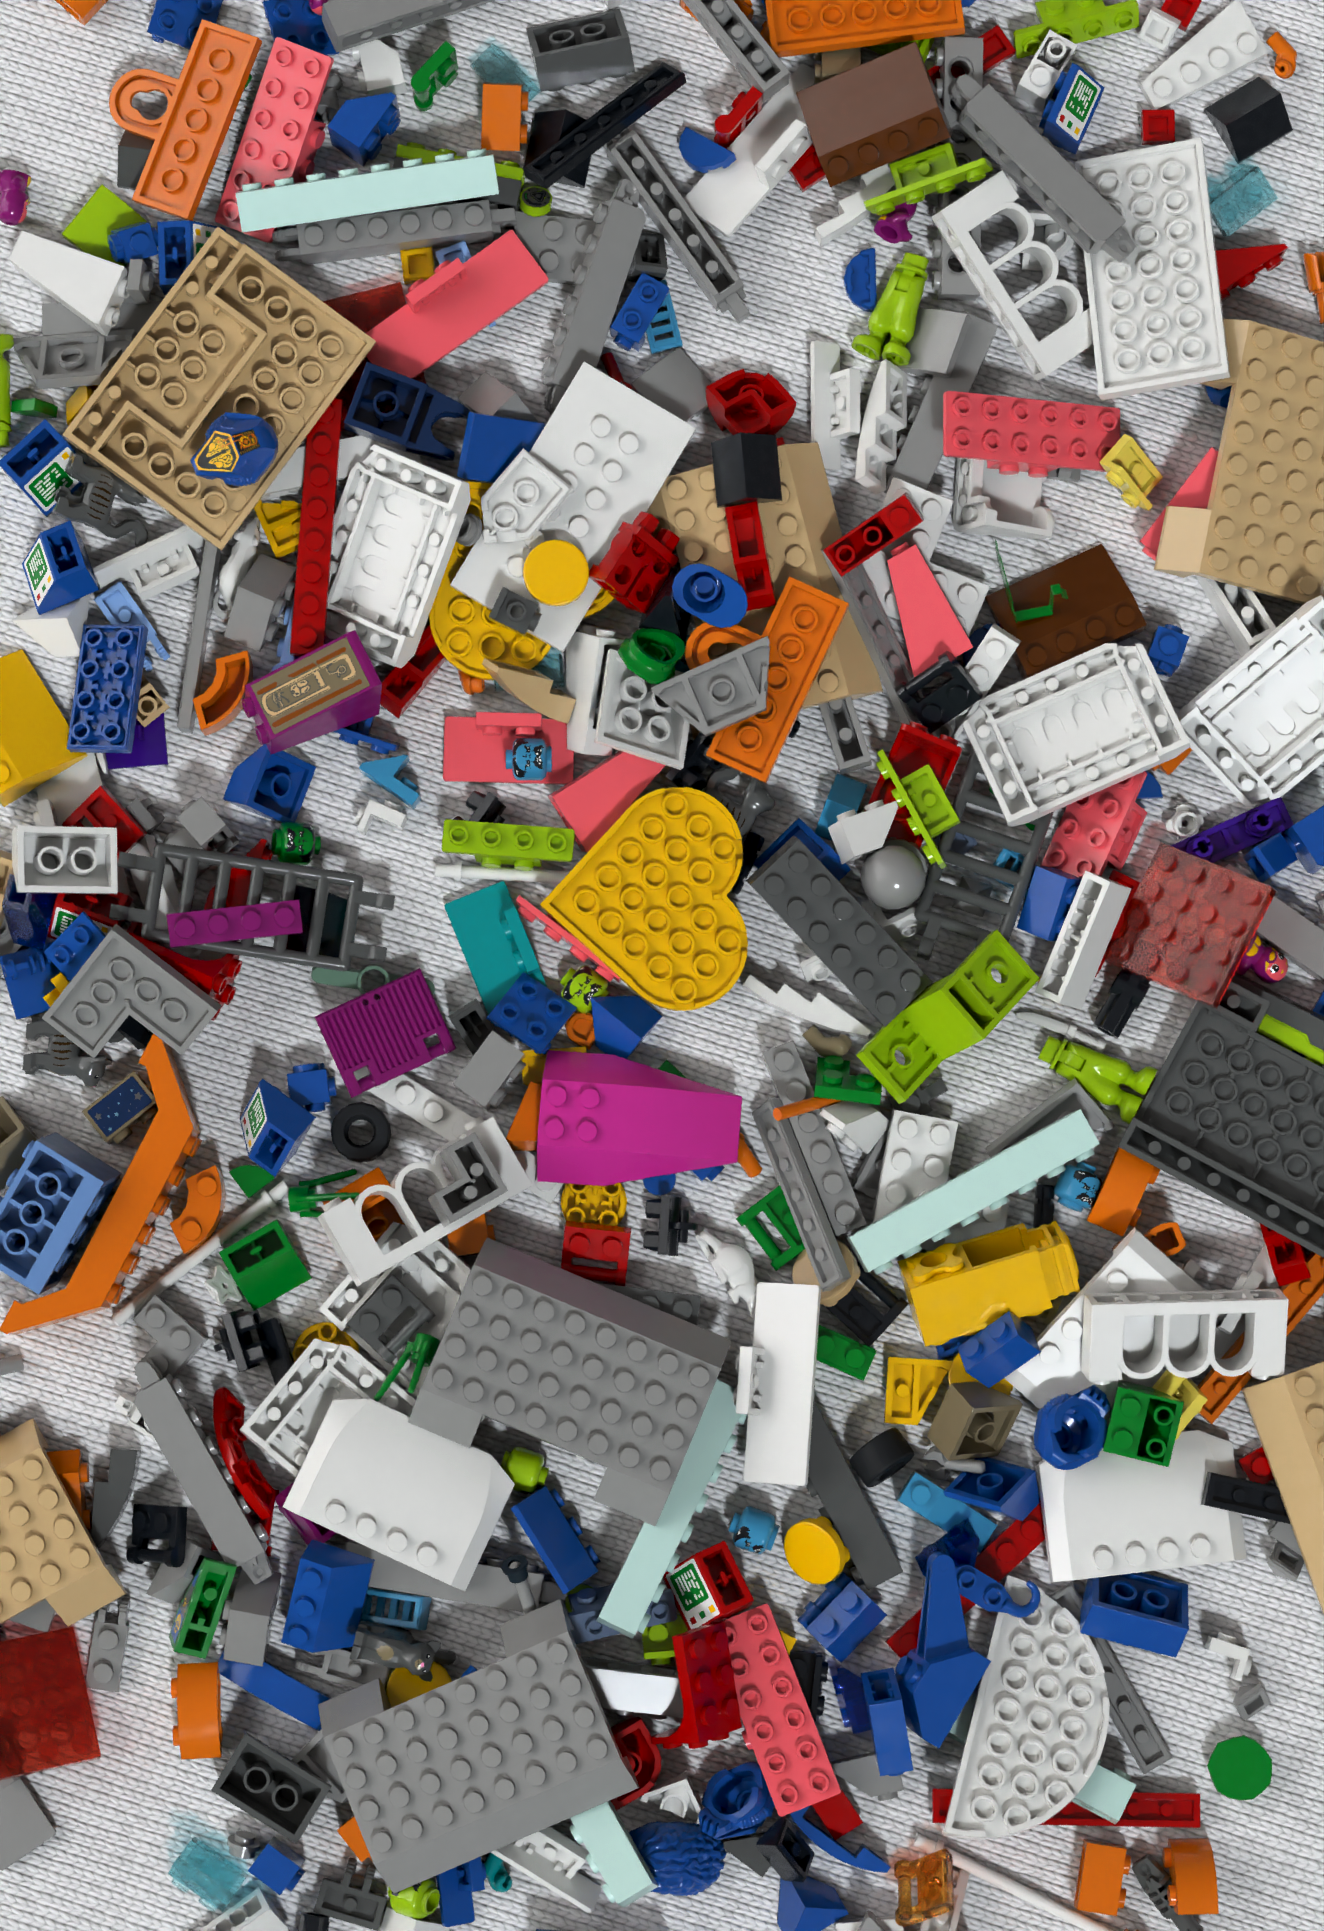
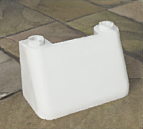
M957 458L953 508L954 529L957 532L1033 539L1052 537L1055 518L1049 508L1040 507L1042 477H1029L1028 472L1022 471L1015 475H1003L999 473V469L987 468V460Z

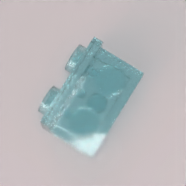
M1241 164L1228 173L1229 178L1221 184L1218 183L1209 187L1212 219L1223 236L1229 237L1278 199L1264 174L1257 166Z

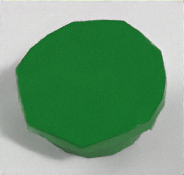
M641 628L634 632L631 638H626L621 643L618 654L629 670L650 684H660L675 677V665L685 653L684 641L674 633L660 629Z
M1242 1735L1217 1743L1207 1767L1218 1793L1229 1799L1252 1800L1271 1784L1272 1759L1258 1741Z

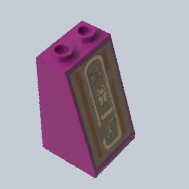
M354 630L245 685V699H242V706L247 717H253L257 725L255 726V733L261 745L266 744L270 754H274L379 715L382 683Z

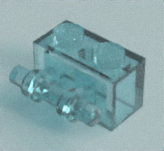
M195 1836L190 1840L168 1872L173 1877L171 1880L172 1884L186 1893L191 1890L199 1895L200 1899L198 1901L212 1912H215L217 1909L223 1912L249 1875Z

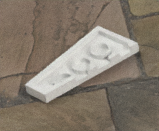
M1234 0L1145 78L1139 87L1152 110H1163L1267 56L1268 51L1240 0Z

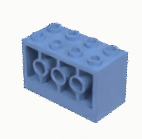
M57 1132L45 1137L42 1136L36 1142L32 1140L27 1145L22 1154V1157L25 1158L20 1170L16 1168L11 1173L6 1182L9 1189L4 1197L0 1196V1271L38 1295L59 1284L100 1213L105 1200L108 1199L122 1175L121 1172Z

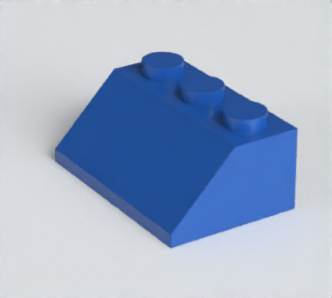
M544 1486L514 1505L511 1510L562 1593L565 1594L597 1573L599 1569L596 1564L601 1561L591 1545L584 1547L578 1536L583 1534L574 1517L572 1516L567 1519L561 1507L565 1503L556 1488L550 1491L547 1486Z
M312 1539L300 1558L281 1643L311 1653L353 1647L375 1559Z
M1142 1572L1087 1579L1080 1610V1633L1157 1654L1177 1657L1189 1630L1188 1584Z

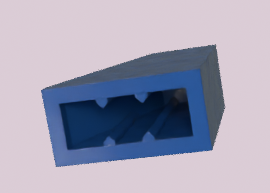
M894 1668L860 1673L880 1776H899L904 1772L913 1771L903 1702Z

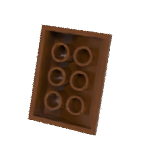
M916 41L796 92L818 159L830 187L950 138L953 133Z
M1102 544L1009 585L1014 611L1016 612L1049 605L1050 586L1060 584L1061 588L1066 589L1068 599L1062 598L1061 594L1054 595L1052 615L1016 623L1013 611L1011 612L1006 587L985 597V601L996 624H999V627L1021 640L1012 658L1023 680L1105 643H1119L1143 632L1147 626L1134 596Z

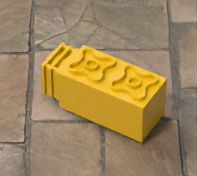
M1056 1221L1048 1225H1040V1227L1035 1229L1034 1227L1026 1229L1024 1223L1017 1224L955 1244L946 1243L940 1245L935 1250L916 1253L906 1259L897 1261L911 1314L925 1347L942 1345L950 1339L959 1336L975 1335L1008 1311L1018 1318L1037 1316L1043 1313L1044 1310L1053 1308L1051 1300L1057 1299L1061 1295L1066 1296L1071 1292L1076 1293L1080 1291L1078 1283L1080 1278L1079 1269L1072 1245L1066 1232L1060 1229Z

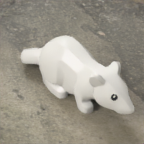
M258 517L252 519L241 531L235 533L233 537L237 541L231 549L229 559L221 568L217 586L218 592L213 599V610L222 620H229L237 588L253 566V563L260 556L259 551L256 549L260 541V522ZM221 594L227 605L225 611L221 610L218 606Z
M706 1231L698 1233L695 1238L718 1279L723 1284L728 1282L731 1287L726 1292L732 1303H738L741 1297L747 1303L750 1315L755 1320L756 1293L759 1281L755 1277L754 1265L750 1254L740 1245L721 1242ZM708 1244L712 1247L714 1254H712Z

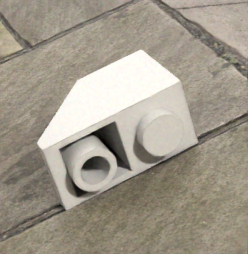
M1049 30L1019 81L1015 96L1043 111L1055 90L1054 88L1061 72L1066 70L1078 45Z
M378 39L351 48L354 61L361 60L363 71L357 72L361 91L367 90L369 96L390 92L394 95L407 93L399 53Z
M879 800L864 807L865 812L856 814L855 809L836 816L838 821L829 826L828 830L842 864L870 855L875 850L883 847L898 809L896 801L884 805L883 800Z
M841 1101L824 1108L819 1114L828 1122L825 1128L839 1138L838 1141L853 1152L856 1148H859L867 1155L890 1125V1121L880 1111L867 1103Z

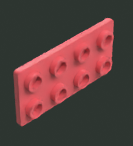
M476 712V717L447 716L445 718L443 780L445 782L566 785L573 780L574 751L567 749L566 723L554 719H542L541 713ZM541 738L545 740L547 746H552V772H547L543 780H516L512 769H506V750L512 749L513 742L516 739Z
M1147 772L1139 773L1067 805L1040 866L1054 867L1081 879L1085 870L1102 876L1106 865L1121 871L1148 813L1135 802L1146 779Z

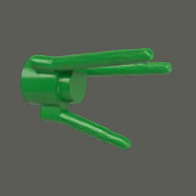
M351 1169L313 1180L299 1181V1186H290L288 1192L290 1212H300V1217L317 1218L324 1213L323 1211L312 1210V1208L318 1207V1201H332L337 1197L341 1200L355 1199L359 1195L358 1192L318 1194L317 1189L312 1187L356 1175L357 1170Z
M417 1333L414 1342L408 1341L404 1353L376 1393L375 1401H380L410 1356H412L411 1361L416 1364L408 1388V1392L413 1393L423 1367L430 1366L441 1341L424 1333Z

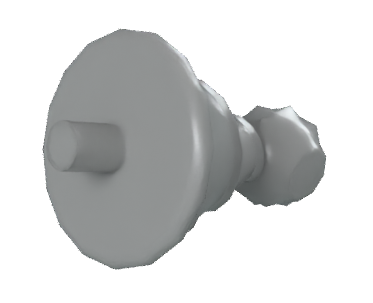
M329 75L326 83L329 89L321 97L316 116L324 123L331 122L340 109L336 90L343 86V80L339 75Z

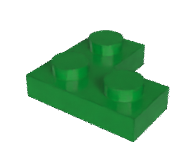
M832 1055L825 1058L817 1057L814 1097L880 1105L882 1084L870 1074L849 1075L850 1061L843 1060L841 1057Z

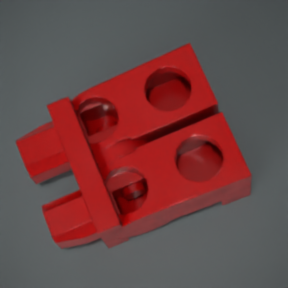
M641 511L632 524L622 522L618 529L620 532L613 538L611 548L599 566L593 564L589 570V578L605 591H608L612 597L627 609L646 614L666 580L671 566L674 567L679 560L673 554V551L680 538L664 528H661L654 538L652 534L660 522L652 514Z

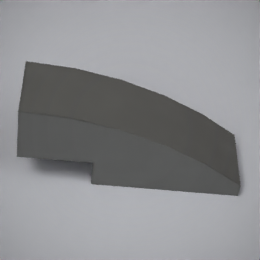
M111 1449L108 1481H95L91 1538L97 1548H101L114 1531L127 1507L139 1470L141 1450Z

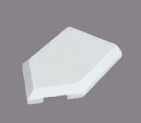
M523 448L481 497L484 544L531 540L573 489Z

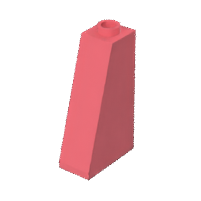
M1210 448L1167 506L1207 509L1219 452L1217 448ZM1166 508L1140 540L1145 545L1142 551L1155 561Z
M906 541L890 550L892 557L887 559L912 672L914 677H916L939 661L938 657L944 652L949 651L954 657H957L973 648V645L917 545L914 544L909 547Z
M618 751L548 795V798L567 829L575 831L574 840L580 850L588 852L666 765Z

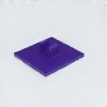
M164 712L145 728L136 719L132 753H105L108 770L168 764Z

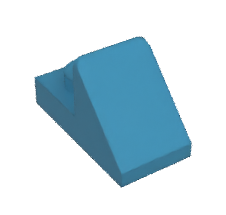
M408 755L364 762L359 767L363 775L412 809H415L421 801V797L417 793L419 789L417 785L405 777L400 781L397 779L410 760Z

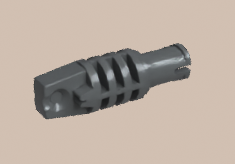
M1150 1854L1143 1856L1133 1864L1132 1870L1140 1885L1163 1917L1171 1919L1179 1931L1204 1930L1193 1915H1178L1174 1911V1906L1168 1905L1167 1890L1168 1885H1172L1171 1877Z

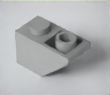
M186 1537L184 1563L177 1568L168 1567L165 1563H161L146 1594L173 1605L178 1603L186 1594L204 1557L219 1561L221 1555L202 1543Z

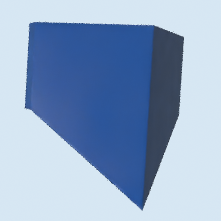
M638 996L591 997L595 1045L604 1054L628 1059L662 1018V1015Z
M809 1876L806 1877L804 1882L785 1881L780 1877L777 1924L781 1931H821L849 1914L835 1888Z

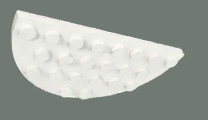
M1007 1575L1004 1587L1012 1600L1022 1606L1029 1603L1032 1593L1026 1585L1027 1582ZM1038 1588L1040 1591V1603L1031 1615L1017 1618L1008 1613L997 1612L986 1656L991 1663L980 1680L943 1835L977 1840L996 1839L1030 1830L1059 1813L1075 1798L1094 1772L1101 1757L1107 1737L1110 1709L1103 1665L1090 1637L1080 1633V1623L1068 1609L1061 1607L1040 1588Z

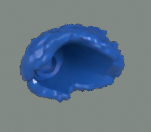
M649 1822L629 1831L630 1836L659 1886L650 1892L662 1895H697L698 1892H703L720 1877V1870L724 1869L725 1862L723 1860L727 1854L723 1842L700 1831V1824L687 1822Z

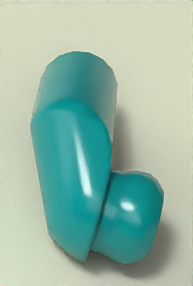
M489 1852L484 1863L486 1878L492 1889L503 1893L507 1892L512 1887V1879L503 1864L504 1860Z

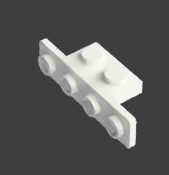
M815 340L810 344L811 443L818 442L825 470L835 472L841 469V439L860 434V369L847 368L840 371L839 344Z
M185 525L144 545L135 547L118 557L107 560L94 567L92 571L102 591H106L119 581L124 583L132 579L142 601H145L200 575V569L191 551L204 546L205 539Z
M870 899L860 903L895 942L912 937L918 931L924 929L923 922L914 917L916 906L887 920L880 907ZM816 955L800 963L802 973L808 985L822 981L833 974Z
M1266 1244L1261 1248L1248 1273L1240 1274L1232 1290L1278 1288L1279 1285L1273 1273ZM1246 1313L1218 1315L1217 1319L1220 1321L1215 1329V1358L1221 1359L1245 1331Z
M547 1827L491 1852L587 1913H591L595 1908L601 1887L577 1872L586 1862L585 1856L589 1854L588 1850L553 1828Z

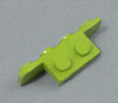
M1042 0L1035 2L1036 14L1041 24L1013 32L1015 55L1018 59L1035 55L1049 30L1077 44L1139 27L1137 0H1128L1105 6L1103 0Z
M948 142L889 164L896 190L866 200L864 205L872 214L885 215L894 211V206L905 202L907 204L921 202L925 199V195L935 191L937 193L949 192L956 187L955 184L965 180L967 182L979 181L985 178L986 173L992 171L993 167L986 158L959 166L954 147Z
M883 749L877 751L881 760L876 762V765L885 780L891 777L896 787L891 792L899 807L902 808L906 805L911 817L906 820L915 836L922 834L927 844L922 847L931 865L937 862L941 869L945 868L947 865L932 838L961 823L932 768L928 764L900 779Z
M446 819L443 827L442 851L444 853L474 855L476 862H482L481 866L487 868H500L501 864L514 865V869L532 871L534 866L541 867L542 860L571 862L573 860L575 831L567 828Z

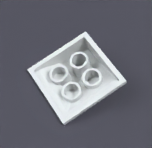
M608 650L594 743L679 770L683 769L690 723L653 693L651 687L658 684H650L627 668L618 651ZM675 670V677L683 674V672Z

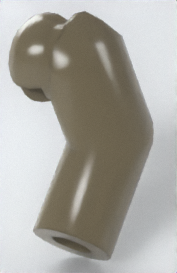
M815 1025L802 1035L822 1057L831 1055L842 1057L852 1047V1041L847 1035L841 1034L839 1037H825Z

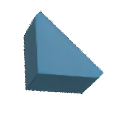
M837 773L815 833L822 838L833 841L828 827L838 821L836 816L853 809H855L857 814L867 784Z

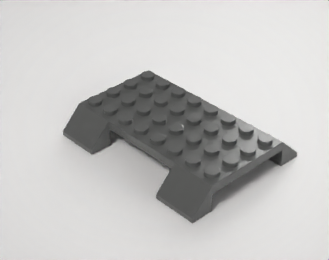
M1212 971L1197 999L1192 1013L1118 1147L1324 1257V1068L1258 1034L1257 1031L1271 1002Z

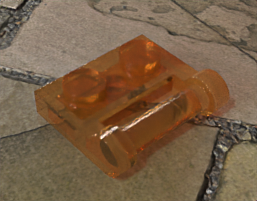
M946 1848L913 1861L900 1860L894 1864V1876L898 1879V1908L895 1910V1922L899 1926H911L954 1910L953 1857ZM917 1877L918 1905L912 1907L911 1879Z

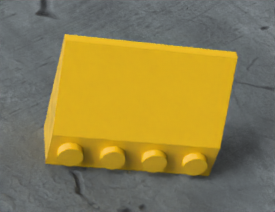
M23 649L0 658V803L3 807L88 756L86 752H70L67 749L70 726Z

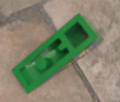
M204 1557L179 1605L169 1634L174 1652L206 1659L237 1569L236 1565Z

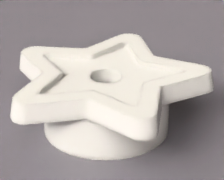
M220 1265L215 1266L214 1278L204 1282V1285L208 1287L210 1296L217 1301L219 1306L228 1299L240 1302L242 1296L232 1275L228 1274Z

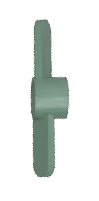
M374 964L366 965L361 969L350 968L345 972L313 967L311 971V977L316 983L358 989L362 994L367 992L362 988L361 978L368 970L375 969L380 971L384 976V984L402 976L388 974L382 967ZM425 979L433 996L435 986L430 980Z

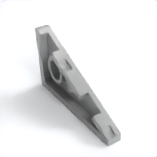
M1074 1078L988 1145L985 1150L992 1157L1078 1109L1082 1110L1092 1130L1104 1128L1107 1131L1114 1128L1115 1125L1077 1079Z

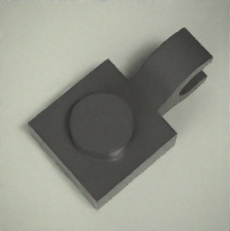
M941 1078L923 1090L918 1087L901 1104H898L892 1096L888 1100L894 1110L926 1115L933 1111L929 1101L945 1093L948 1089Z

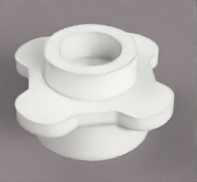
M1180 804L1176 807V813L1172 819L1166 821L1165 828L1168 832L1176 833L1182 841L1197 834L1199 828L1204 823V819L1200 814L1192 813L1188 805ZM1186 820L1187 825L1182 826V821Z

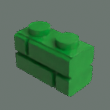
M819 1325L816 1361L864 1381L877 1350Z

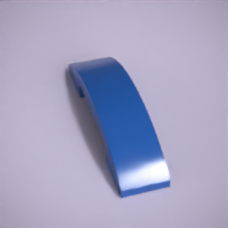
M223 1651L218 1660L219 1673L308 1726L318 1731L322 1729L318 1704L332 1699L331 1697L309 1687L264 1661L263 1667L224 1660Z
M810 1806L790 1814L797 1826L812 1842L838 1860L873 1872L887 1873L891 1868L888 1862L863 1843L856 1853L853 1854L838 1841L834 1840V1838L803 1816Z

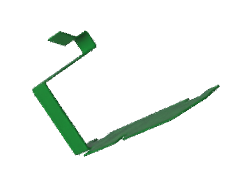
M995 539L997 560L1015 622L1052 615L1054 595L1061 594L1062 598L1068 599L1066 589L1061 588L1060 584L1050 586L1049 605L1014 611L1013 600Z

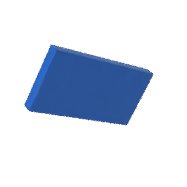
M469 412L457 477L494 483L523 448L530 452L547 423Z
M84 624L67 749L70 752L132 753L148 628L145 625Z

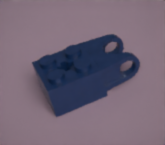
M366 362L346 415L344 428L404 452L444 461H453L455 452L435 439L432 434V427L436 421L444 417L468 419V413L471 410L429 387L428 384ZM386 401L392 402L393 411L382 413L381 408H378L379 404L385 405Z

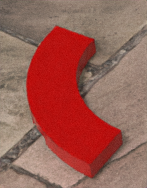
M223 1386L215 1391L213 1399V1421L217 1442L225 1465L238 1490L254 1512L264 1520L272 1515L277 1492L267 1482L255 1460H249L245 1451L243 1441L247 1440V1438L239 1430L244 1425L245 1406Z

